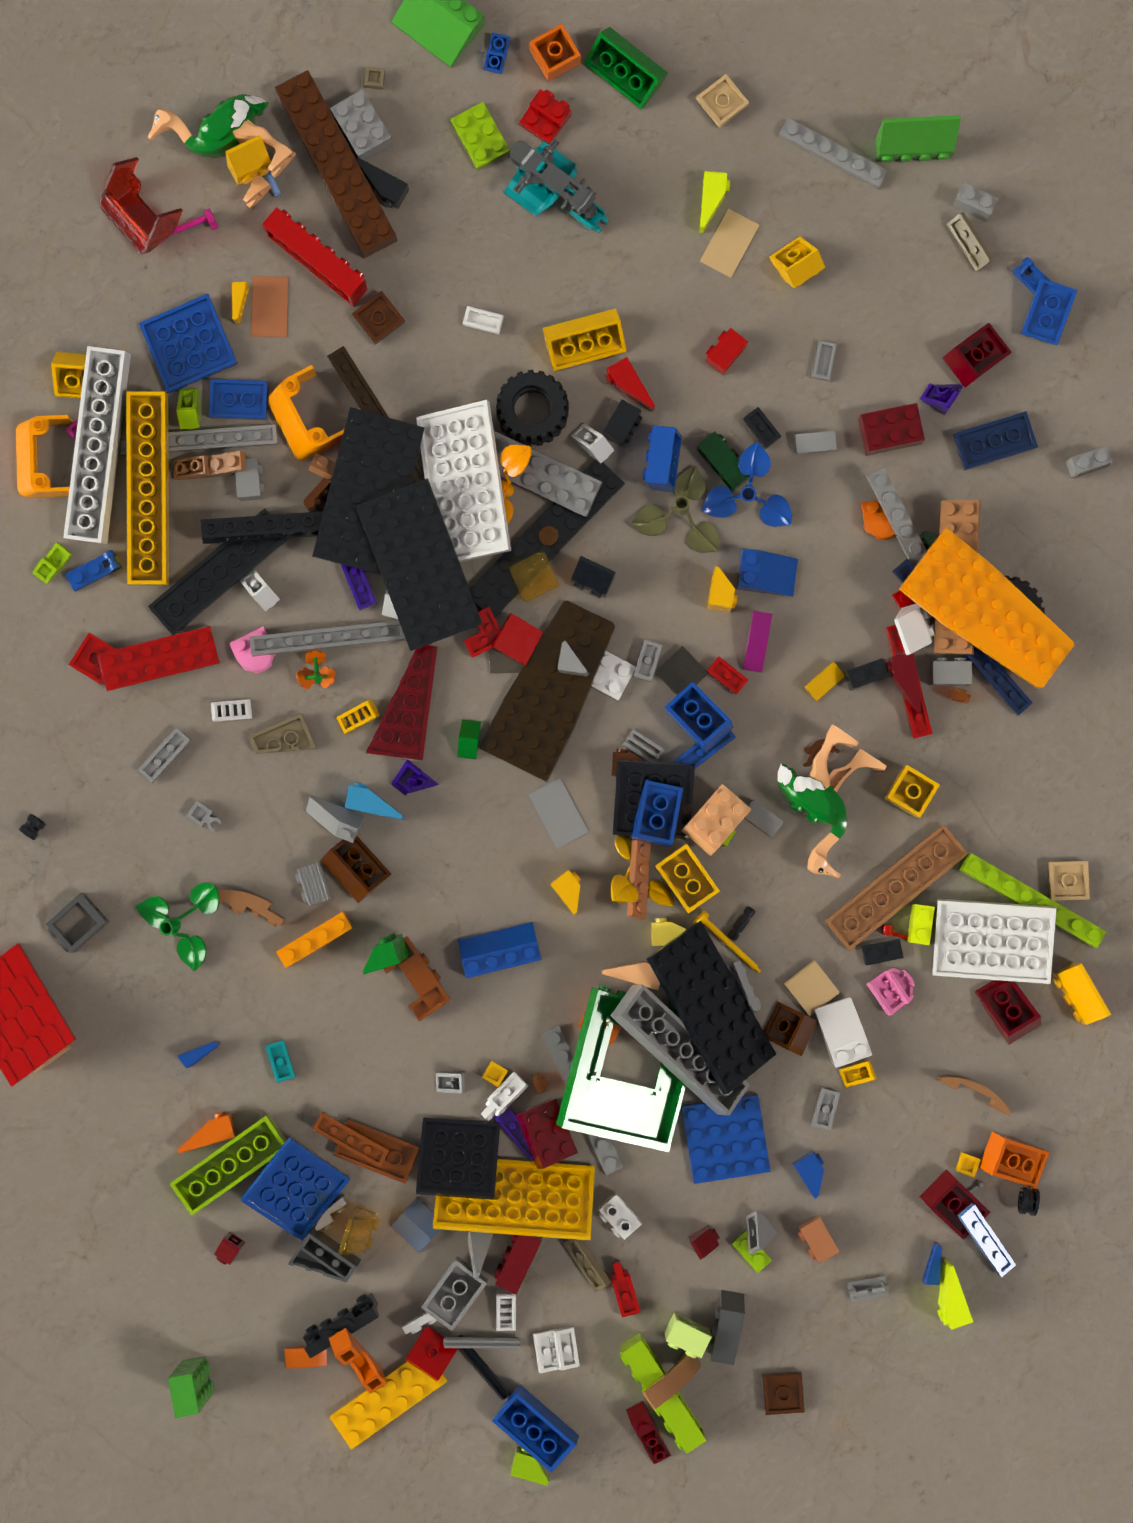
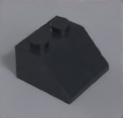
M580 556L571 582L579 590L583 591L585 588L591 591L590 594L600 599L601 596L606 598L615 579L616 572Z

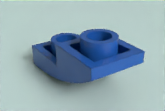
M492 32L483 70L502 74L510 44V36Z

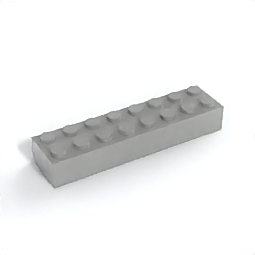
M632 985L610 1015L717 1115L730 1116L750 1086L744 1080L730 1093L723 1094L681 1019L644 985Z

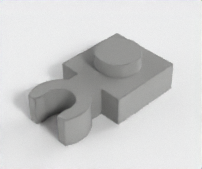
M198 800L186 815V817L201 827L206 823L208 829L212 832L217 831L212 826L214 821L220 824L223 823L220 818L211 817L214 811Z

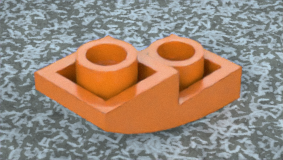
M304 1345L284 1348L285 1368L327 1366L326 1350L310 1359L304 1349Z

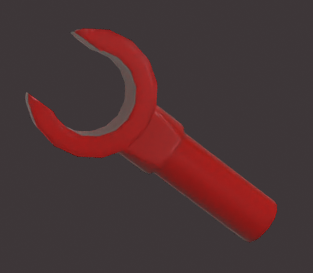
M882 925L883 935L896 936L904 940L908 939V935L894 932L893 925Z

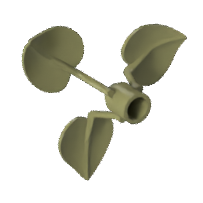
M697 466L685 470L676 479L674 493L678 497L674 501V507H671V510L665 516H663V511L660 507L648 505L642 508L632 521L633 527L640 533L648 536H657L666 530V522L664 520L674 511L678 515L686 514L691 527L694 529L688 534V544L691 549L700 553L716 552L719 549V535L715 527L705 521L696 527L690 515L689 499L698 500L704 495L706 489L705 481Z

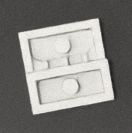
M574 1327L533 1333L539 1373L558 1369L562 1371L580 1366Z

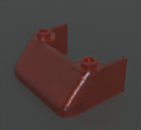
M134 157L113 163L100 197V206L140 254H146L174 233L183 210L179 208L157 216L139 196L141 182L134 174L139 159Z

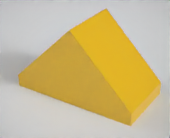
M866 1058L839 1069L845 1088L877 1079L870 1061Z

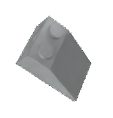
M456 1256L421 1308L453 1331L486 1286L488 1279L480 1273L478 1280H475L472 1267Z

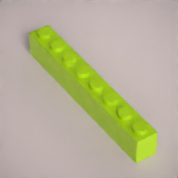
M972 853L966 855L958 869L960 872L1015 904L1056 907L1055 927L1091 948H1098L1106 934L1105 930Z

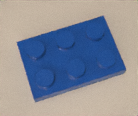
M1040 278L1020 334L1058 345L1078 290Z
M211 379L209 417L267 420L268 381Z

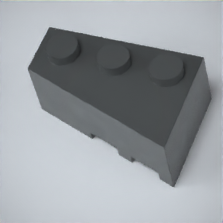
M313 1227L288 1265L303 1267L307 1271H316L324 1276L347 1282L361 1259L320 1230L316 1231L315 1227Z

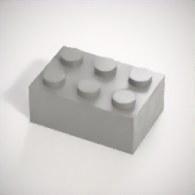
M363 89L330 108L339 129L357 158L359 157L366 161L393 145L390 134Z

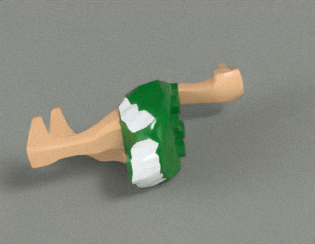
M247 94L230 97L226 101H221L212 114L209 113L203 118L197 138L191 134L187 125L178 115L163 108L158 109L155 113L153 126L148 135V138L153 140L159 134L172 130L179 135L190 152L212 158L225 157L227 150L260 135L264 145L270 147L275 152L268 167L274 178L284 170L296 155L290 148L274 139L264 127L255 125V117L263 115V110L267 108L268 102L262 98ZM260 175L253 178L251 186L243 198L249 209H252L271 189V185Z
M835 725L830 726L820 751L813 759L812 770L809 775L799 776L793 768H789L786 764H781L778 770L777 783L786 800L791 804L789 806L797 813L803 812L807 815L805 818L814 825L818 823L832 827L830 833L811 851L807 869L816 875L840 878L841 874L834 870L827 861L828 851L846 832V807L837 791L845 779L856 769L869 768L881 772V770L885 771L887 766L867 752L859 749L849 764L832 770L828 775L827 759L832 747L839 744L853 748L854 746L857 747L859 743Z

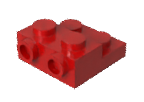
M540 89L529 104L530 107L519 121V125L542 141L550 144L571 117V110L569 109L570 105L564 100L559 102L554 99L555 95L551 91Z

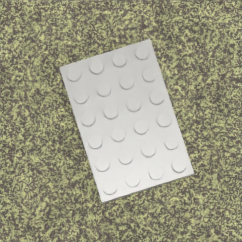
M937 899L932 975L1050 984L1056 907Z

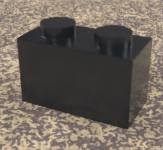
M622 399L603 430V436L620 446H623L625 442L628 444L633 436V433H631L633 427H638L643 418L640 416L642 410Z
M883 658L844 672L850 691L889 676Z

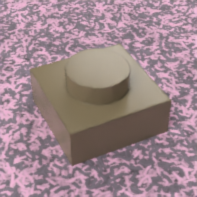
M366 67L364 87L383 89L385 68Z

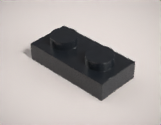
M759 407L743 418V421L765 449L782 437Z
M900 939L861 946L866 966L904 958Z

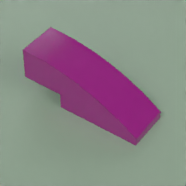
M752 612L743 670L762 673L771 627V613Z

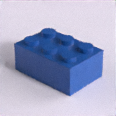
M653 425V429L649 432L648 437L650 450L646 452L648 464L647 469H644L643 480L652 490L674 492L682 436L676 427Z
M693 681L665 706L667 714L705 753L734 728L732 720Z

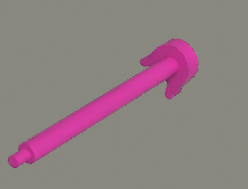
M209 208L205 210L206 215L146 238L137 245L138 247L143 245L145 247L207 221L213 230L217 229L218 226Z

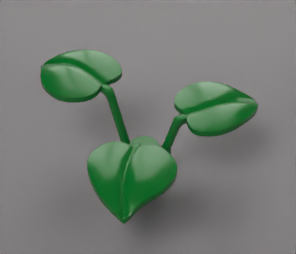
M209 882L198 884L192 889L190 900L196 905L177 918H170L167 915L169 913V905L159 896L150 897L135 906L145 921L151 926L159 928L163 935L169 936L173 934L174 937H185L178 942L177 953L180 959L192 971L197 970L204 962L206 945L200 936L195 935L190 938L188 934L179 933L178 931L181 928L180 920L197 908L203 914H212L218 909L220 903L218 889Z

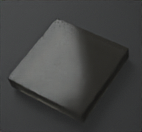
M683 646L655 671L658 677L676 696L692 681L697 685L709 674Z

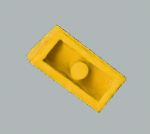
M833 661L804 688L817 702L845 676Z

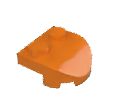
M879 501L862 502L861 509L866 533L875 536L877 540H889L895 537V533Z

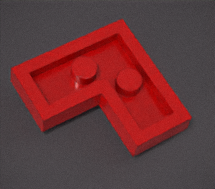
M489 606L478 611L483 623L478 626L480 632L463 640L472 658L493 648L492 645L501 630Z

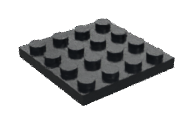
M618 759L613 835L632 836L645 780L683 788L674 839H689L681 830L691 820L695 764Z
M423 1117L416 1194L494 1200L500 1123Z

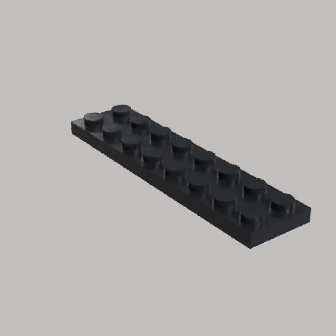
M264 508L256 516L270 515V513ZM290 538L223 543L148 607L172 635H176Z

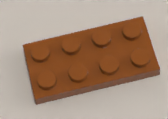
M348 1118L347 1126L390 1149L380 1168L339 1144L333 1156L406 1184L420 1146Z

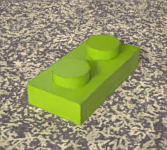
M746 1230L731 1242L757 1273L772 1261L763 1249L753 1255L749 1254Z

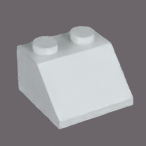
M918 604L902 607L894 619L906 655L912 654L931 644L935 636V626L931 625L930 614Z

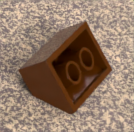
M358 836L353 843L344 839L341 840L320 860L358 903L391 875L388 869Z

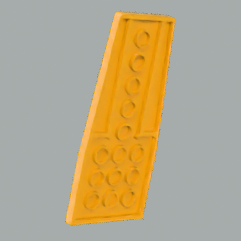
M948 528L941 532L899 588L901 592L945 627L1036 688L1045 686L1074 647V642L999 570Z

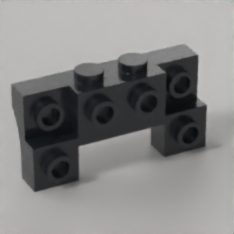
M365 1293L358 1297L353 1307L342 1309L337 1313L338 1316L332 1320L327 1318L320 1325L316 1326V1324H313L305 1330L307 1333L303 1336L306 1342L304 1349L310 1359L331 1347L329 1338L337 1332L346 1328L352 1334L379 1317L377 1311L378 1303L372 1293L368 1296Z

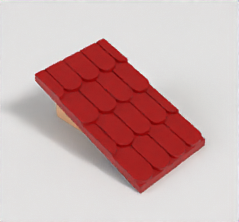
M20 943L0 956V1069L11 1087L28 1075L44 1069L72 1048L70 1044L76 1040L75 1035Z

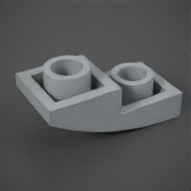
M836 431L795 435L797 454L838 450Z
M345 1195L326 1210L315 1227L316 1231L320 1229L325 1231L333 1226L332 1222L336 1219L333 1212L338 1214L346 1209L345 1205L348 1203Z

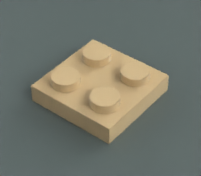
M727 74L723 75L696 97L698 103L719 128L749 106V101Z
M1088 861L1048 862L1049 897L1051 900L1090 899Z

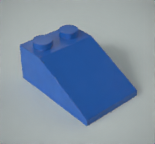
M742 549L736 590L793 597L798 559L764 551Z
M645 780L631 839L666 847L673 845L683 788Z

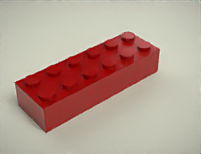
M276 207L262 223L266 235L354 307L368 291L367 282L364 279L365 276L356 269L354 271L349 267L350 263L343 257L339 259L335 256L336 252L330 246H323L320 243L321 240L312 233L310 235L305 231L306 227L299 221L295 223L291 219L292 216L283 209L281 211Z

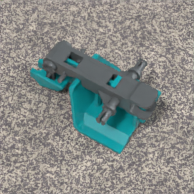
M553 138L550 144L543 141L534 150L525 142L518 141L510 151L511 161L516 165L517 173L503 193L535 216L552 205L559 196H562L566 201L562 204L561 209H564L569 203L572 206L570 213L588 230L600 233L602 230L597 224L599 222L608 223L605 210L593 202L596 192L590 187L585 188L582 186L586 181L585 179H582L580 183L573 179L577 174V164L555 149L560 143Z

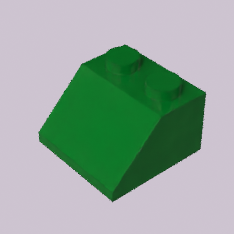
M391 933L379 940V944L374 946L363 969L364 975L399 964L410 956L402 934L395 935V933Z

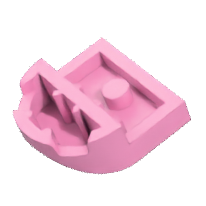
M264 626L229 643L237 661L245 671L261 673L272 666L271 662L276 654L252 657L250 636L268 635Z
M895 968L886 970L867 983V986L888 1016L911 1002L914 997L913 987H915L912 977L905 970Z

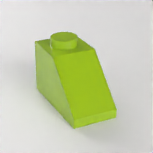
M199 388L179 390L176 411L180 429L193 430L200 427Z
M517 1447L510 1476L548 1486L549 1476L543 1465L525 1449Z

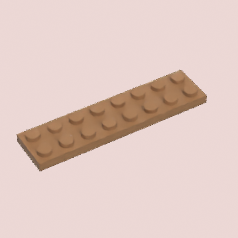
M941 500L939 535L945 528H948L978 553L981 501ZM935 619L934 654L974 655V646Z
M942 824L824 922L846 949L850 951L962 860L968 853L947 827Z

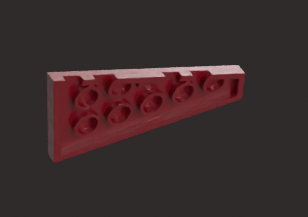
M426 645L415 650L366 754L423 761L437 646Z

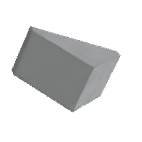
M562 642L557 670L560 673L587 677L589 675L588 671L567 642Z
M466 1071L436 1073V1092L464 1094L466 1092Z
M755 1211L746 1216L749 1254L753 1255L764 1249L778 1232L760 1211Z

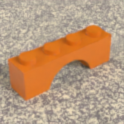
M346 1328L329 1338L335 1357L344 1366L348 1363L351 1365L361 1384L370 1394L387 1384L381 1365Z

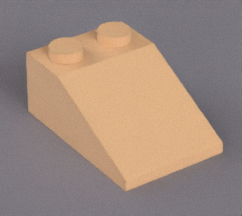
M647 961L602 969L601 973L604 975L659 990L660 982Z

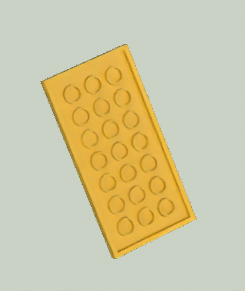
M498 1159L494 1200L436 1196L433 1229L591 1240L595 1166L555 1163L544 1169H537L533 1161Z

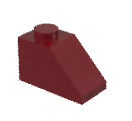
M709 1225L688 1236L700 1260L719 1246L717 1240L720 1237L715 1228L711 1230Z
M229 1232L222 1239L214 1255L217 1256L216 1259L222 1264L226 1265L228 1263L231 1265L246 1242Z

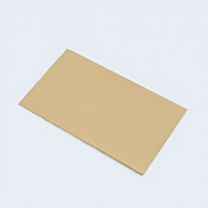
M728 208L700 262L731 278L760 225Z

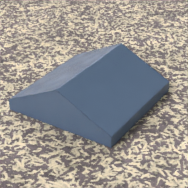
M418 1197L391 1225L418 1252L440 1230L433 1229L434 1212Z

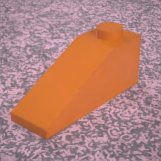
M223 1111L214 1114L215 1118L209 1120L178 1149V1154L236 1137L237 1131L232 1113L226 1114Z

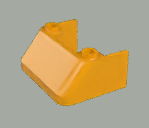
M312 365L285 378L267 398V403L295 457L300 461H307L315 457L316 453L321 454L340 444L344 433L343 429L328 437L325 431L319 427L307 431L290 399L300 392L301 383L317 376Z
M68 415L36 416L17 426V489L23 497H69L70 487L51 488L50 478L44 473H38L37 436L46 434L49 426L71 425L74 421Z

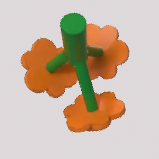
M315 649L305 653L306 663H311L315 668V672L312 669L308 670L307 667H303L302 670L298 671L296 677L299 686H303L304 689H310L311 685L316 682L321 684L323 688H328L330 684H334L335 670L329 669L328 666H324L322 669L318 667L320 663L325 662L326 653L324 651Z

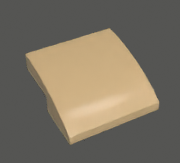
M815 960L784 983L809 1016L815 1013V1008L824 1006L840 993Z

